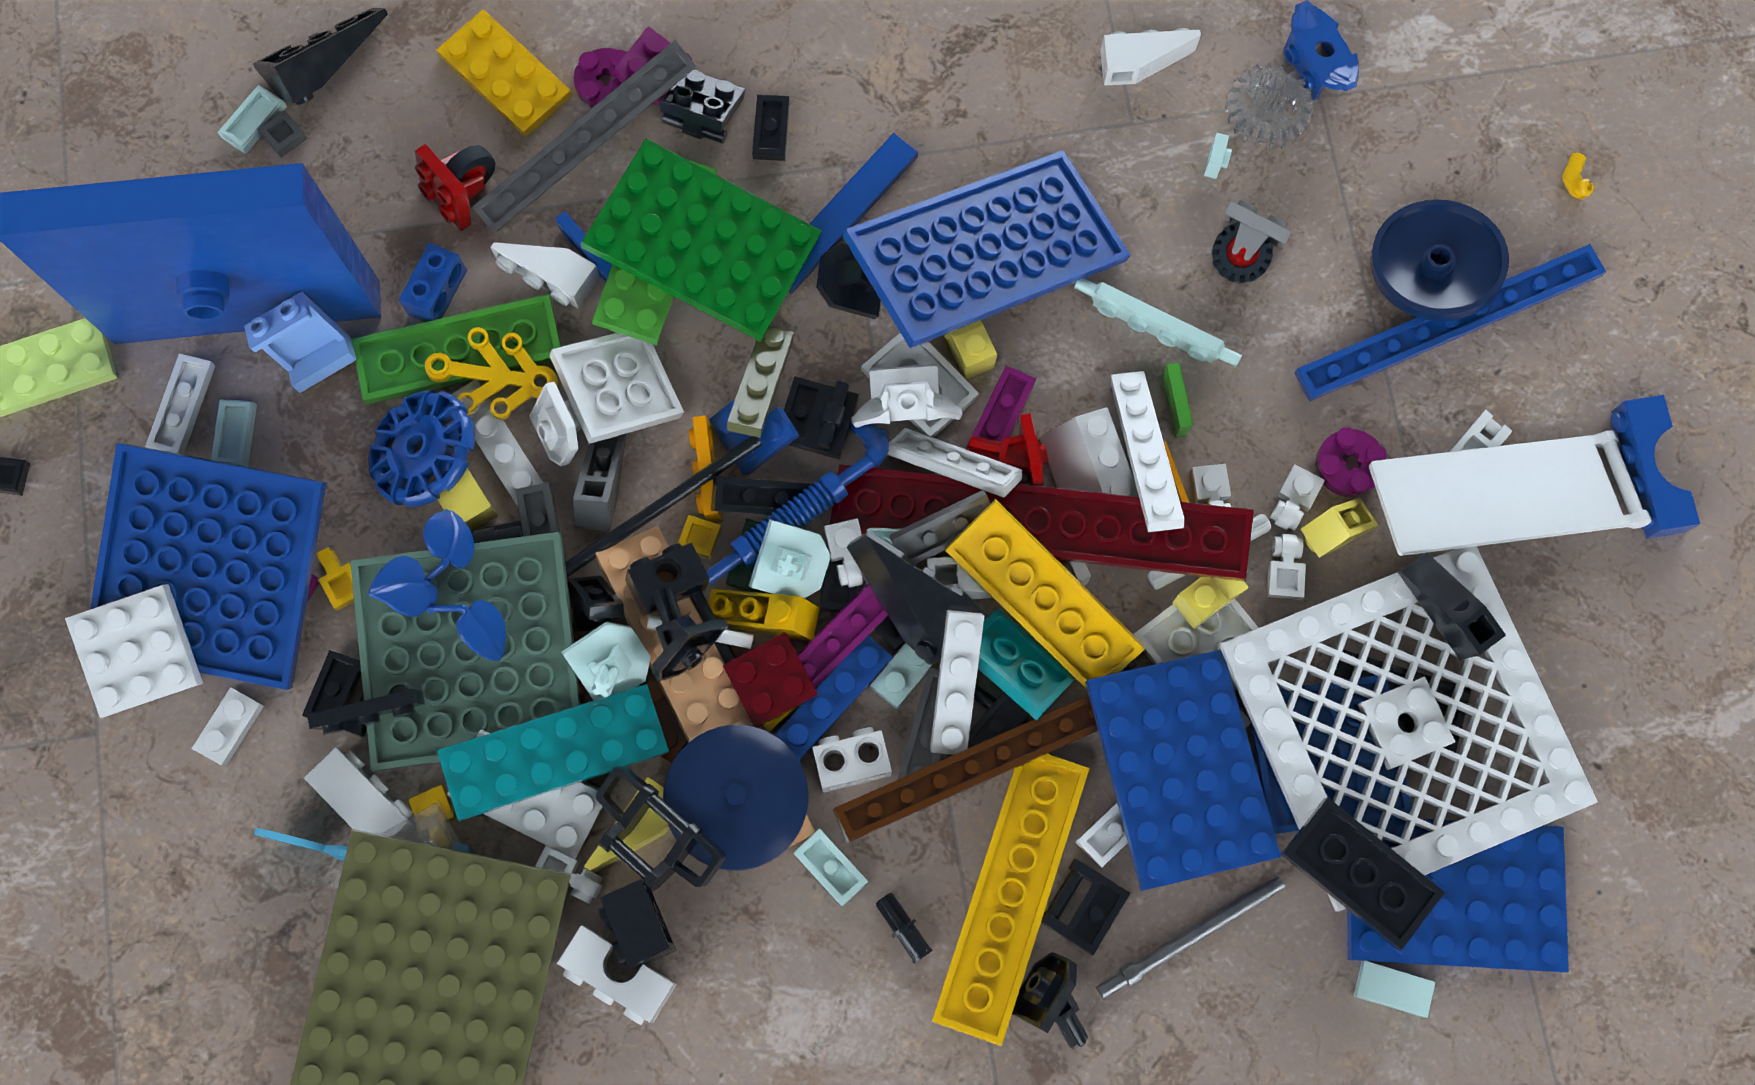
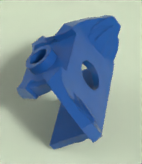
M1305 0L1295 5V12L1291 18V32L1284 46L1286 61L1290 65H1294L1299 74L1302 88L1306 92L1309 91L1313 100L1319 98L1324 86L1344 91L1357 87L1359 78L1357 53L1352 54L1347 43L1337 30L1339 23L1308 0ZM1318 43H1321L1328 57H1322L1317 53L1316 45Z

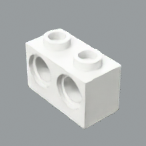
M868 727L852 732L853 737L839 740V736H830L818 740L819 746L812 748L823 793L892 775L882 730L874 732L873 727ZM862 747H875L879 753L878 758L871 763L862 761L858 756ZM831 754L840 755L844 759L843 767L838 771L828 770L824 766L827 756Z

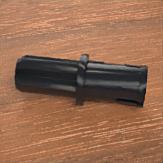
M889 893L877 901L876 907L894 932L891 936L898 938L914 964L933 951L914 925L917 921L910 919L893 893Z

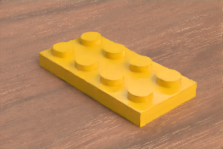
M484 9L436 49L438 56L525 138L572 97L571 90Z

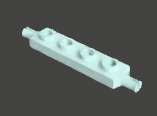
M1084 278L1077 281L1074 289L1091 296L1093 300L1092 306L1097 307L1101 314L1110 318L1117 317L1127 322L1128 326L1135 331H1146L1156 336L1162 344L1169 347L1176 346L1186 351L1191 358L1197 361H1207L1212 364L1214 360L1220 359L1236 368L1242 357V354L1224 347L1225 345L1222 340L1103 282L1097 285Z

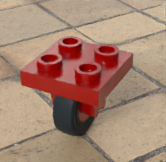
M426 143L415 150L417 162L415 170L419 176L420 183L418 188L422 195L428 201L433 200L439 206L438 210L444 220L449 224L453 222L460 231L472 225L469 200L486 187L485 184L495 171L496 162L492 155L484 147L475 145L440 160Z

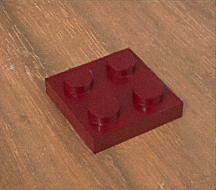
M786 632L723 665L753 726L756 728L769 723L819 695Z

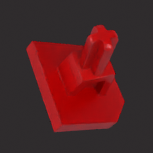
M1031 413L1020 415L1019 435L1004 438L1003 443L976 436L970 438L967 450L1022 470V474L1028 476L1029 485L1044 486L1043 465L1049 464L1046 445H1039L1038 437L1034 432Z

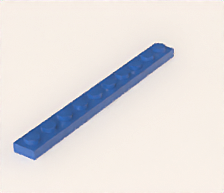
M1591 244L1506 279L1494 300L1471 316L1450 321H1433L1417 317L1299 367L1294 374L1310 402L1602 277L1606 270Z

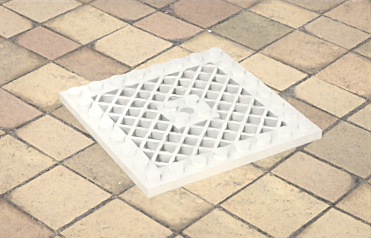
M1477 546L1454 549L1434 557L1439 564L1487 607L1506 634L1505 637L1483 652L1487 660L1478 656L1463 659L1465 661L1460 675L1444 669L1449 654L1456 657L1457 655L1446 640L1442 642L1429 636L1434 623L1425 610L1416 605L1419 602L1398 572L1218 645L1299 830L1322 800L1327 798L1323 786L1336 791L1332 801L1338 806L1343 795L1359 801L1353 818L1381 841L1383 838L1397 844V846L1391 849L1423 875H1427L1598 803ZM1403 609L1398 623L1384 617ZM1411 612L1426 618L1421 633L1406 627ZM1371 622L1367 636L1352 630ZM1379 625L1395 631L1390 646L1374 639ZM1340 635L1335 649L1320 643ZM1402 635L1418 641L1413 655L1397 649ZM1347 637L1363 644L1358 659L1342 652ZM1426 644L1441 650L1436 665L1421 659ZM1308 647L1303 662L1288 656ZM1371 647L1386 653L1382 668L1366 662ZM1316 650L1332 657L1326 672L1310 665ZM1394 657L1410 663L1405 678L1389 672ZM1277 660L1271 672L1268 663ZM1339 660L1355 666L1350 681L1334 675ZM1283 663L1300 669L1294 685L1278 678ZM1473 664L1488 670L1483 685L1468 679ZM1417 667L1433 673L1429 684L1426 677L1413 681ZM1362 670L1378 676L1373 691L1357 685ZM1307 673L1323 679L1318 695L1302 688ZM1441 677L1456 682L1451 698L1436 692ZM1495 678L1502 693L1491 688ZM1386 679L1400 685L1398 688L1381 694ZM1330 683L1346 689L1341 704L1325 698ZM1278 687L1291 692L1287 705ZM1464 687L1480 693L1475 708L1460 702ZM1354 693L1369 698L1357 704L1360 712L1348 708ZM1298 695L1315 702L1309 718L1293 711ZM1488 696L1503 702L1498 717L1483 711ZM1437 701L1448 705L1445 716H1443ZM1322 705L1338 712L1333 727L1316 721ZM1456 709L1472 715L1467 730L1451 725ZM1510 710L1517 725L1507 722ZM1402 713L1410 715L1414 720V729L1411 733L1403 732L1398 726V717ZM1345 715L1361 722L1356 738L1340 731ZM1480 719L1495 725L1490 741L1475 735ZM1293 720L1306 725L1302 737H1300ZM1313 728L1329 735L1324 751L1308 745ZM1367 729H1369L1376 746L1363 741ZM1504 729L1518 735L1514 750L1499 745ZM1452 734L1463 738L1458 754L1443 748L1455 743ZM1337 738L1353 745L1347 761L1331 754ZM1472 742L1487 748L1482 764L1466 758ZM1525 744H1527L1533 759L1522 754ZM1360 748L1376 754L1371 771L1355 764ZM1495 752L1510 758L1505 774L1490 768ZM1308 753L1321 758L1316 771ZM1431 753L1426 767L1411 761ZM1440 755L1455 761L1450 777L1434 771ZM1328 761L1344 768L1339 784L1322 778ZM1383 762L1387 770L1399 766L1394 781L1379 775ZM1519 762L1534 768L1529 784L1514 778ZM1464 765L1479 771L1473 787L1458 781ZM1408 768L1423 774L1418 791L1402 784ZM1352 771L1368 778L1362 794L1346 788ZM1487 775L1502 781L1497 797L1482 791ZM1542 776L1545 784L1538 786ZM1431 779L1447 784L1442 800L1426 794ZM1375 782L1391 788L1386 804L1370 798ZM1511 785L1525 791L1507 799ZM1455 788L1470 794L1465 811L1450 805ZM1399 791L1415 798L1410 814L1394 808ZM1479 798L1494 804L1475 812ZM1423 802L1438 807L1433 824L1418 818ZM1367 805L1383 811L1377 828L1361 821ZM1447 812L1461 817L1459 820L1442 826ZM1391 815L1406 821L1401 838L1385 832ZM1415 825L1430 831L1410 840ZM1328 894L1335 911L1346 909Z

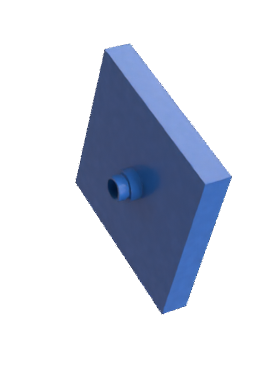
M303 163L0 193V242L114 344L245 331L244 325L300 292H303L334 322L381 318L379 279Z

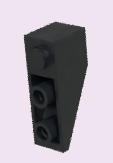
M1424 553L1398 572L1459 660L1481 655L1506 636L1487 607L1429 553Z

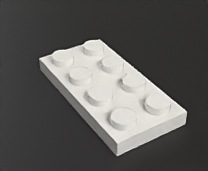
M480 730L476 738L490 733ZM582 781L483 814L558 852L576 859L603 806L596 799V793L599 788Z

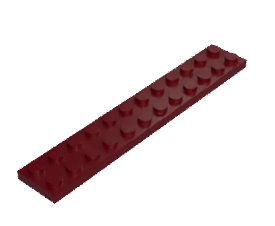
M839 464L837 476L851 465ZM871 468L845 487L848 492L846 498L839 503L833 502L834 506L832 507L830 525L858 519L861 534L866 533L869 528L903 529L982 491V489L943 475ZM1017 484L1004 498L985 491L990 503L996 499L1057 560L1246 582L1254 509L1180 501L1184 515V528L1148 532L1139 497Z

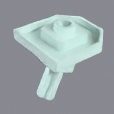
M769 519L749 586L772 594L801 596L803 598L820 590L831 558L821 535Z
M605 622L561 652L594 701L636 688L646 681L651 658L630 626Z

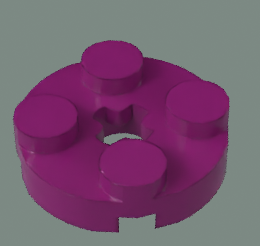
M600 48L592 52H584L579 57V63L574 71V85L579 98L589 104L590 108H593L622 84V82L615 78L609 81V85L605 86L599 78L603 75L612 76L614 68L625 56L626 51Z
M1345 427L1331 434L1323 442L1315 460L1316 466L1318 465L1320 478L1325 480L1323 485L1327 489L1340 496L1353 497L1354 495L1368 493L1374 489L1375 484L1369 470V465L1372 461L1386 460L1387 452L1368 433ZM1343 457H1355L1359 468L1346 469L1347 462L1343 460Z

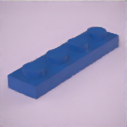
M868 635L816 689L819 695L802 704L774 736L783 741L800 762L818 740L823 737L893 659V656Z

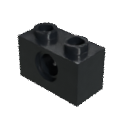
M691 542L684 546H681L680 543L671 545L662 551L661 556L652 560L649 557H644L633 562L630 565V569L627 570L625 581L644 617L658 611L653 598V592L657 589L670 586L673 589L676 601L679 602L706 590L710 578ZM668 571L673 574L675 580L669 583L662 582L658 579L657 573Z

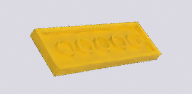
M996 499L946 546L945 551L1086 689L1085 682L1087 680L1120 673L1145 650L1144 645Z

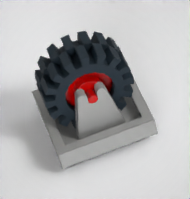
M1240 200L1238 204L1230 202L1224 214V221L1230 223L1231 226L1228 225L1218 234L1212 249L1213 264L1219 274L1227 278L1228 281L1239 282V284L1255 281L1262 276L1272 261L1273 246L1282 250L1291 234V231L1286 229L1288 223L1272 215L1266 219L1256 214L1258 208L1243 200Z

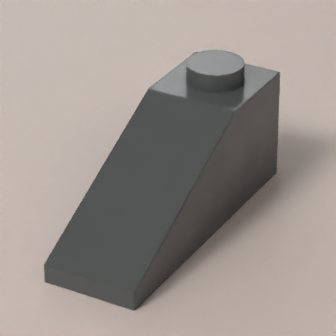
M626 434L588 443L573 497L576 528L610 531L617 503Z

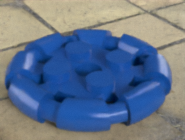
M435 390L420 391L404 398L400 406L397 408L392 407L380 421L374 432L377 435L374 445H370L368 465L370 477L376 480L374 484L376 490L390 503L399 506L405 504L407 507H420L440 499L439 494L445 489L450 491L462 478L469 465L466 461L468 453L474 450L475 431L472 418L467 416V407L457 397L444 391L438 394ZM394 440L391 449L388 448L389 441ZM423 440L422 448L419 452L415 453L417 444ZM435 474L437 479L430 482L429 478Z

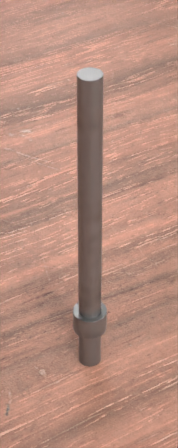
M1275 877L1136 963L1130 961L1120 967L1118 974L1096 986L1098 993L1104 1000L1127 985L1131 988L1143 980L1142 976L1284 890L1285 885L1280 877Z

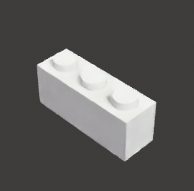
M335 747L304 777L353 830L404 839L417 826L410 819L414 814L412 810L400 799L394 802L386 794L389 787L377 775L374 774L369 777L361 769L365 765L364 761L351 749L346 753Z

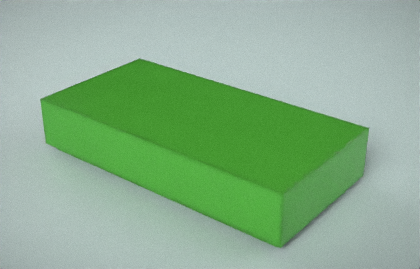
M1178 362L1166 364L1161 376L1175 438L1187 436L1192 428L1193 421L1181 366Z

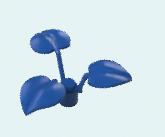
M446 509L438 512L427 520L423 530V538L431 554L437 558H442L441 563L424 577L423 568L417 560L408 556L396 557L385 564L377 573L369 588L368 596L382 601L396 612L408 617L419 616L425 611L429 614L435 612H461L463 615L457 619L456 628L463 642L480 656L491 661H500L505 649L506 627L501 613L495 606L483 600L473 602L469 608L465 605L435 604L438 598V591L430 581L448 566V563L461 569L471 562L474 555L473 536L465 521L452 510Z

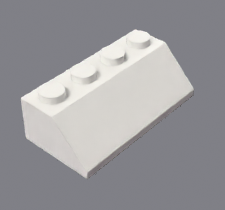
M1107 407L1074 417L1039 438L1040 444L1046 445L1049 460L1048 466L1056 488L1139 497L1135 480Z

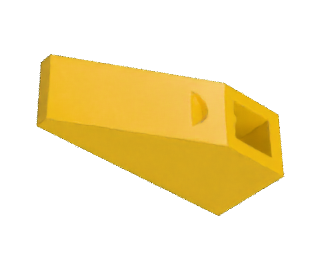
M711 589L708 603L716 619L723 618L729 625L727 628L773 637L786 632L790 639L811 641L814 638L820 610L818 606L801 596Z

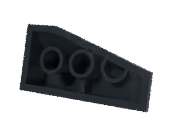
M371 8L334 26L336 32L334 33L330 30L321 33L317 32L308 36L307 45H297L294 47L288 45L258 60L253 65L280 99L285 102L296 103V105L306 103L314 98L313 92L321 89L388 13L385 8Z
M867 531L847 545L848 551L905 643L928 665L941 660L947 610L981 613L984 615V621L987 619L988 614L963 590L955 585L951 589L944 586L933 578L935 572L927 567L923 571L906 561L905 553L874 533Z

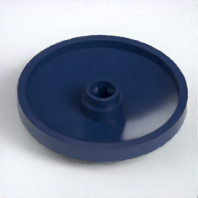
M1433 199L1409 204L1387 218L1375 236L1370 264L1377 287L1394 306L1418 318L1433 321H1450L1471 316L1494 300L1507 276L1509 252L1501 231L1483 213L1463 203Z
M727 725L700 734L678 753L669 768L665 780L663 800L689 823L699 825L703 832L726 853V859L720 866V870L745 871L773 861L794 842L806 817L808 786L799 760L783 741L773 734L756 727ZM668 824L673 836L678 840L681 835ZM698 842L689 853L690 856L707 866L712 861V855Z

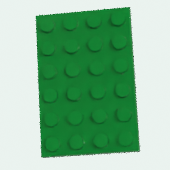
M645 138L582 240L581 248L761 342L819 240L822 230Z

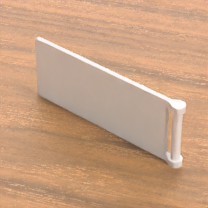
M1614 430L1589 436L1372 461L1369 465V470L1397 553L1400 556L1624 527L1635 529L1651 523L1647 510H1643L1618 449L1617 443L1619 439ZM1597 448L1604 449L1629 514L1623 515Z

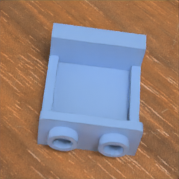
M303 292L283 301L280 305L244 325L249 348L254 352L263 349L287 370L292 387L299 393L357 360L350 336Z

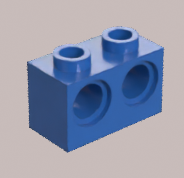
M428 243L399 298V302L408 315L424 322L443 318L467 272L460 256L432 243Z

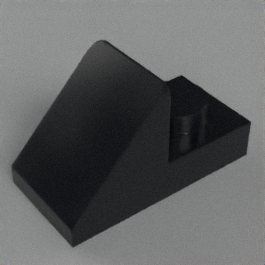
M601 575L568 579V589L578 630L596 629L605 622L611 623V618L624 615V603Z

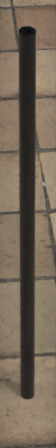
M754 436L749 437L566 561L567 578L596 559V552L606 550L618 544L711 481L713 476H718L761 447L762 444L759 439Z

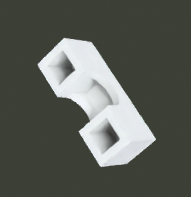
M581 925L557 963L565 968L562 975L581 986L583 981L596 988L592 994L610 1006L614 1000L626 1007L623 1014L640 1025L643 1024L644 1020L654 1023L677 984L645 964H642L638 973L630 981L624 983L617 982L608 971V961L614 951L612 943L588 927Z

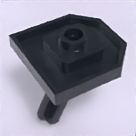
M841 242L820 256L816 288L828 306L871 319L878 318L881 300L849 246Z
M670 586L653 592V598L662 621V625L655 628L663 652L652 664V674L658 681L679 676L687 669L691 670L700 664L705 657L704 654L729 626L723 618L696 624L690 616L682 618L673 589Z
M1054 952L1049 953L1036 962L1019 990L1012 1015L1047 1034L1055 1022L1068 1046L1072 1049L1084 1046L1088 1039V1035L1076 1015V1012L1080 1009L1071 994L1076 986L1077 964Z

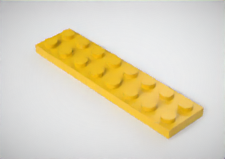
M1046 754L1013 770L931 1022L1002 1046L1090 768Z

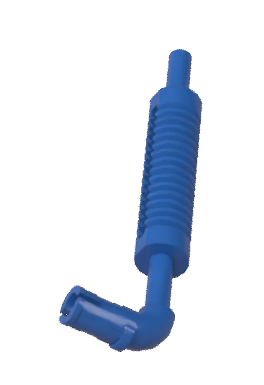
M851 421L850 430L864 442L863 445L867 449L865 456L838 476L832 471L827 472L819 478V482H813L814 486L809 485V490L804 489L803 494L798 493V498L794 496L792 498L793 502L787 501V505L783 504L782 509H776L777 513H771L772 517L766 516V521L762 519L761 525L755 524L756 529L751 527L750 532H745V537L740 535L733 540L730 545L734 551L706 571L710 578L709 584H713L740 563H743L747 568L756 563L769 519L802 529V525L807 526V521L811 523L813 522L812 518L817 519L818 514H823V510L828 511V506L833 507V502L839 503L848 496L845 488L847 485L872 467L878 468L884 462L889 452L887 432L882 428H878L875 424L856 428Z

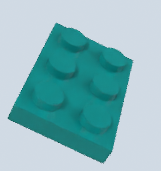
M997 609L984 621L978 669L1035 720H1038L1076 678L1001 610Z

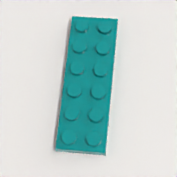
M645 684L437 750L457 819L462 821L609 773L615 767H628L668 754L669 750L648 685Z

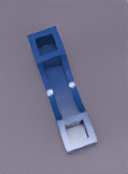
M1664 395L1622 402L1611 411V425L1618 434L1621 445L1620 454L1627 467L1643 510L1648 511L1651 518V523L1641 527L1644 529L1646 539L1686 533L1700 524L1692 492L1669 483L1659 472L1654 456L1658 439L1663 433L1673 427Z

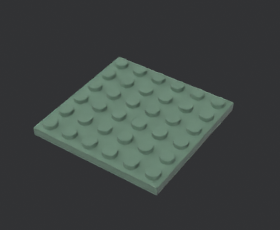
M553 532L474 543V555L466 567L460 569L448 563V566L430 581L438 591L436 605H465L469 608L473 602L483 600L497 608L504 619L506 627L505 649L500 661H491L480 656L463 642L456 628L457 619L463 615L461 612H435L429 614L425 611L419 616L408 617L396 612L382 601L368 596L369 588L377 573L390 560L399 556L411 557L421 564L425 577L441 563L442 558L435 557L429 550L350 560L364 701L410 689L422 690L425 705L414 707V714L394 718L393 713L379 716L380 722L367 725L371 771L438 763L440 760L437 750L474 739L480 730L493 733L581 705L578 677L561 653L574 644L562 533Z

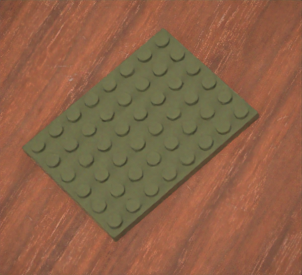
M352 830L290 1085H523L571 874L380 834Z

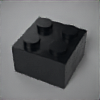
M642 879L600 897L603 907L598 908V912L605 928H610L615 934L617 941L613 942L612 946L620 964L624 963L630 968L638 969L642 964L647 965L677 951L653 892L643 884Z

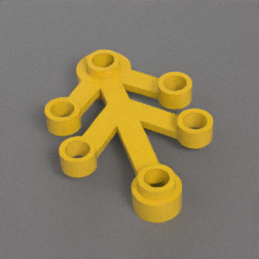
M480 327L469 331L468 342L473 349L480 352L490 367L453 362L443 353H434L425 362L426 373L435 382H445L452 376L488 381L472 393L464 392L457 397L461 402L464 399H471L473 401V405L468 408L467 415L473 414L477 410L478 405L508 385L521 388L507 399L496 398L492 401L490 410L493 417L498 420L509 418L514 409L530 398L538 399L544 386H536L534 384L536 378L544 377L547 383L555 382L558 387V379L555 372L549 367L537 366L523 348L522 339L516 333L506 334L502 338V347L506 354L514 356L525 373L511 371L489 343L486 330ZM481 334L485 339L482 343L477 344L472 341L473 336ZM514 339L519 344L515 349H509L506 343ZM442 361L445 363V366L442 370L436 371L432 368L433 363ZM499 404H505L508 408L505 413L498 414L495 412V407Z

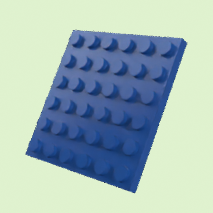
M116 443L90 610L161 585L169 584L199 673L284 690L293 688L327 482L131 444Z

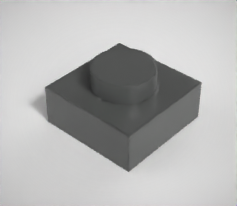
M285 110L258 129L281 158L307 139L304 132Z

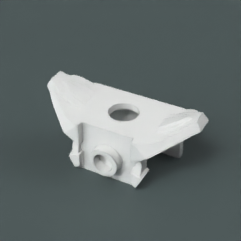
M937 364L869 369L871 399L851 419L852 424L858 428L868 424H890L891 421L927 419V421L937 418L959 420L963 414L961 408L939 394Z

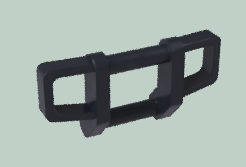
M615 767L596 793L597 801L617 821L604 833L599 840V846L606 852L612 851L644 880L643 884L651 892L658 889L675 872L695 887L706 886L725 861L726 853L703 832L699 825L689 823L658 796L659 791L655 787L647 784L627 767ZM621 777L639 790V793L625 813L610 797L611 791ZM649 808L681 835L665 859L655 868L650 866L623 842L635 829ZM697 842L712 855V861L701 877L682 864Z

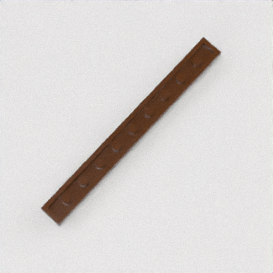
M1086 696L1043 715L1038 720L1034 719L835 807L833 812L847 843L1097 732L1098 728L1090 698Z

